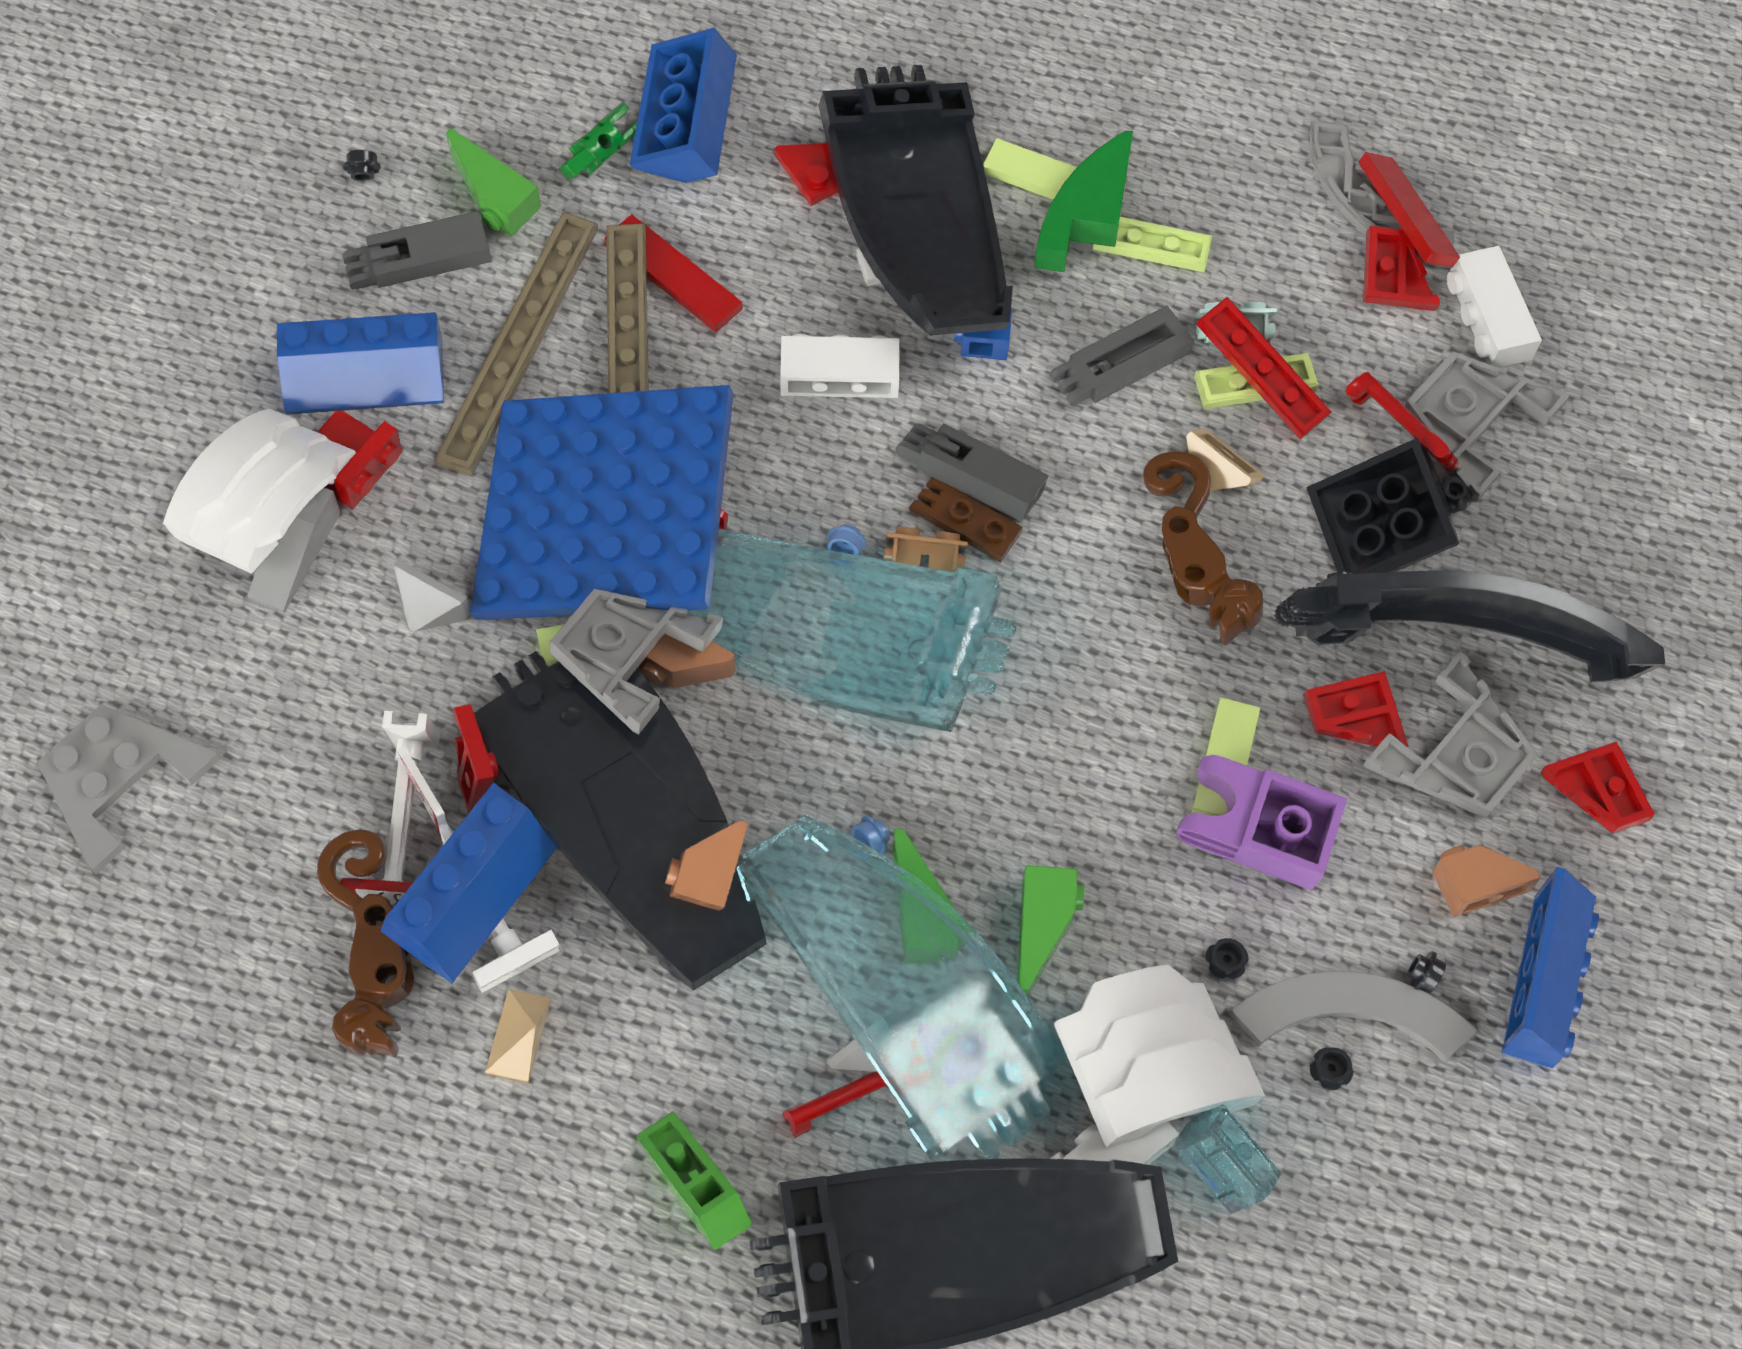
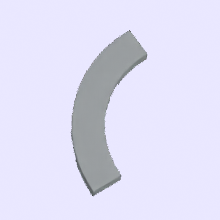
M1311 121L1310 148L1312 160L1323 188L1334 205L1365 235L1370 226L1403 230L1389 208H1387L1383 199L1366 182L1363 183L1359 177L1350 149L1349 126ZM1442 229L1454 247L1455 231ZM1415 249V254L1417 255V257L1421 259L1423 263H1425L1419 255V253L1417 252V250ZM1425 263V264H1429V265H1433V266H1438V267H1443V268H1449V269H1451V267H1446V266H1440V265Z
M1351 971L1309 973L1285 979L1247 997L1229 1012V1015L1258 1046L1287 1028L1318 1017L1333 1016L1364 1020L1374 1019L1397 1027V1030L1418 1040L1433 1051L1444 1063L1478 1032L1459 1013L1420 989L1416 990L1413 986L1387 977Z

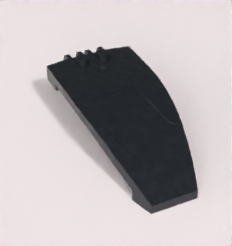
M913 65L911 82H905L900 66H892L890 78L886 67H877L875 75L876 84H869L864 68H856L854 73L856 89L823 91L818 106L840 201L853 236L875 277L879 279L899 307L930 336L1006 329L1010 322L1013 286H1007L992 203L972 121L975 112L968 83L936 84L934 80L926 81L923 66Z
M1448 570L1355 574L1351 572H1336L1328 574L1327 579L1317 583L1316 587H1308L1306 589L1303 587L1296 590L1277 606L1274 615L1276 617L1275 620L1282 627H1288L1289 625L1295 627L1296 637L1307 636L1317 645L1348 644L1371 628V621H1422L1478 628L1519 638L1587 664L1590 683L1634 679L1665 665L1664 647L1614 615L1585 601L1569 596L1567 592L1522 579L1488 573Z
M537 651L528 655L537 672L536 675H533L524 661L520 660L514 663L515 671L520 680L523 681L519 685L512 688L507 678L500 672L492 676L501 695L474 712L487 753H494L498 768L555 845L608 906L657 956L658 962L663 968L692 990H695L767 945L758 908L740 855L725 907L720 911L669 896L672 885L665 884V879L672 858L680 860L681 854L686 849L725 829L729 824L715 791L688 739L667 706L638 667L626 682L660 698L658 711L640 734L633 732L559 661L548 667L544 658Z
M1036 1158L955 1160L885 1167L780 1182L777 1186L784 1235L750 1240L751 1250L757 1251L770 1250L776 1246L786 1245L788 1263L760 1265L758 1268H754L755 1278L790 1273L791 1282L756 1287L757 1297L770 1298L779 1296L782 1293L793 1292L795 1310L767 1312L765 1315L760 1316L761 1325L797 1320L801 1349L946 1348L1007 1332L1061 1314L1136 1284L1179 1262L1161 1167L1114 1159L1111 1161Z

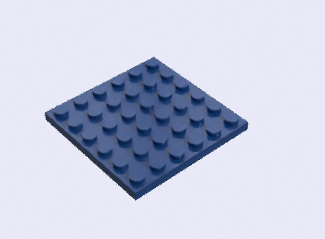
M730 385L504 401L502 404L470 614L475 619L481 620L572 616L594 589L647 600L646 608L669 610L671 607L687 610L710 609L734 396Z

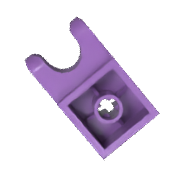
M1218 755L1203 757L1197 769L1199 782L1204 787L1218 793L1226 802L1228 811L1220 816H1209L1194 812L1181 819L1176 832L1179 839L1192 847L1312 891L1325 873L1347 798L1268 769L1263 772ZM1284 826L1290 828L1292 830L1291 833L1288 832L1284 828Z

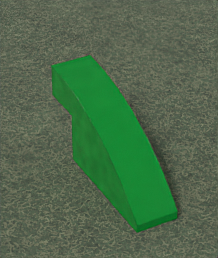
M1124 131L1100 146L1079 164L1063 183L1051 202L1042 223L1036 246L1034 268L1065 272L1070 241L1115 247L1133 131Z

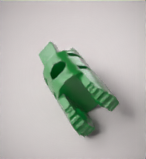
M622 101L587 134L568 148L573 156L559 168L567 180L574 178L584 169L589 175L592 174L610 156L635 137L637 122L630 124L622 134L613 124L616 120L618 121L626 115V112L629 110L625 102Z

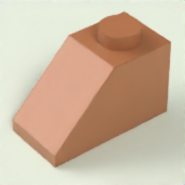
M667 634L661 637L639 665L641 673L649 681L657 685H661L664 682L672 688L729 678L736 671L735 654L717 643L711 641L704 652H701Z
M739 820L686 849L681 854L680 860L672 858L665 879V884L672 885L669 896L718 911L723 909L748 822Z
M1463 845L1448 849L1440 855L1441 859L1432 871L1453 918L1530 892L1541 878L1538 870L1482 845L1466 850Z

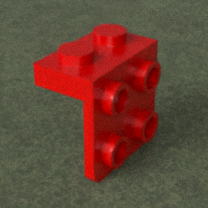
M339 410L334 412L317 431V433L325 435L328 440L356 452L337 474L334 483H328L324 487L334 491L336 500L352 510L372 490L376 482L397 461L402 453L398 430L386 421H383L377 430L374 431L346 412Z

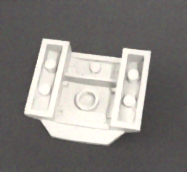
M272 409L259 411L225 430L199 455L178 485L167 509L163 524L178 540L252 574L279 544L277 540L284 536L291 523L306 504L328 483H334L337 474L356 452L328 440L325 435L300 426L292 417Z
M1168 964L1120 974L1093 983L1086 995L1081 1010L1054 1023L1106 1148L1142 1138L1160 1123L1213 1108L1217 1116L1251 1107L1265 1097L1248 1056L1239 1054L1225 1021L1219 1019L1204 983H1191Z

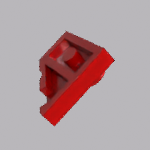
M1385 671L1308 689L1303 693L1315 733L1376 747L1390 733L1406 747H1409Z

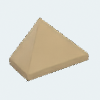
M1206 428L1190 431L1186 437L1188 452L1200 458L1209 470L1211 477L1210 491L1252 485L1260 482L1265 477L1263 473ZM1192 476L1193 486H1195V480H1194V477Z
M508 989L486 1066V1074L529 1083L551 1003L550 997Z

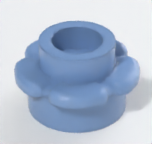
M844 524L839 528L833 527L827 534L828 539H830L827 549L838 560L853 561L858 557V554H861L862 549L866 547L864 536L852 525Z
M863 816L861 818L862 822L853 826L851 830L855 846L866 857L875 853L884 854L887 851V842L890 840V834L886 825L879 819L874 820L871 816Z

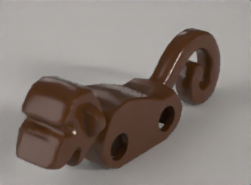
M1170 451L1159 454L1145 465L1143 471L1144 484L1150 493L1164 497L1181 491L1184 487V476L1182 474L1174 473L1168 479L1159 477V474L1169 469L1186 470L1195 480L1194 489L1184 508L1173 507L1165 513L1162 520L1163 550L1177 594L1189 605H1211L1209 608V626L1214 628L1219 624L1220 641L1227 645L1241 632H1244L1245 628L1252 630L1260 622L1263 616V592L1254 582L1244 579H1230L1226 571L1224 554L1210 536L1198 525L1197 517L1208 500L1211 488V477L1205 463L1197 456L1187 452Z
M351 830L331 840L322 850L317 864V874L323 889L335 902L352 911L356 921L348 971L355 988V998L341 1007L334 1015L332 1030L335 1038L352 1053L363 1056L367 1051L369 1055L377 1053L395 1058L398 1055L399 1048L386 1031L398 1032L401 1030V1026L390 1014L386 1013V1010L393 1005H397L411 993L414 974L409 952L380 932L385 919L382 923L374 925L378 919L386 918L393 909L388 899L378 894H368L362 899L358 894L342 885L336 876L338 860L344 853L354 848H367L368 854L363 859L351 857L346 860L345 869L353 876H370L380 870L386 861V847L377 834L369 830ZM397 974L392 982L385 984L389 976Z

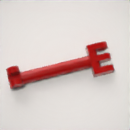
M1364 372L1348 384L1346 394L1353 403L1362 405L1372 397L1410 435L1418 438L1431 457L1446 471H1453L1458 467V459L1448 445L1423 425L1369 372Z
M911 1039L910 1053L918 1048L914 1039ZM922 1054L909 1058L908 1074L873 1072L805 1104L791 1107L783 1111L782 1115L786 1123H790V1130L794 1138H797L811 1130V1120L898 1080L905 1093L930 1082L929 1069L913 1075V1070L926 1063Z

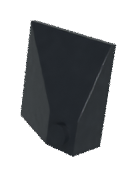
M1418 438L1306 487L1337 572H1351L1352 574L1397 572L1460 544L1430 454Z

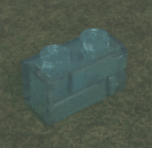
M1224 1104L1209 1110L1208 1113L1204 1112L1187 1122L1173 1143V1147L1178 1151L1182 1161L1194 1170L1208 1187L1210 1194L1218 1199L1230 1214L1244 1209L1247 1205L1252 1206L1268 1197L1281 1176V1171Z

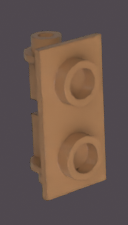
M896 527L895 533L887 532L886 538L887 540H894V546H885L884 562L891 563V567L919 570L921 555H928L927 571L950 573L952 575H956V571L964 572L966 556L958 555L959 548L967 549L968 542L960 541V534L936 532V538L921 537L920 529L909 527Z

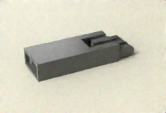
M479 211L365 236L368 246L347 250L342 254L343 261L346 264L347 276L350 277L348 281L352 290L378 284V288L492 262ZM410 253V258L400 260L399 255ZM395 257L396 261L385 263L384 259Z
M1167 305L1070 355L1069 361L1053 369L1049 376L1054 383L1061 381L1058 389L1062 394L1071 392L1066 397L1071 406L1077 405L1088 398L1097 403L1190 354L1194 345V339ZM1106 359L1112 366V368L1107 370L1102 365L1095 373L1090 369Z
M917 423L896 447V453L901 458L917 465L918 470L1021 522L1041 497L1049 476L944 423L938 429V432Z

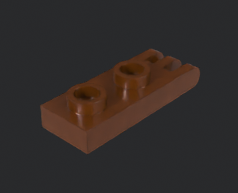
M931 477L926 483L927 488L930 490L923 488L918 494V499L929 506L914 500L909 506L910 511L946 532L960 534V540L968 542V545L1001 563L1022 534L1023 527L959 490Z

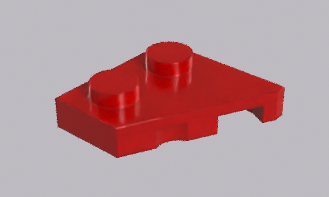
M827 143L778 145L774 147L775 157L810 206L838 193Z
M1370 226L1366 231L1363 302L1435 311L1440 306V299L1437 294H1432L1425 279L1427 271L1422 260L1415 254V247L1405 232L1401 229Z
M471 704L454 707V718L461 733L460 737H455L457 780L468 814L493 784L494 778H497L499 774L494 753H487Z
M1617 741L1546 765L1540 772L1546 781L1612 834L1648 822L1655 815Z

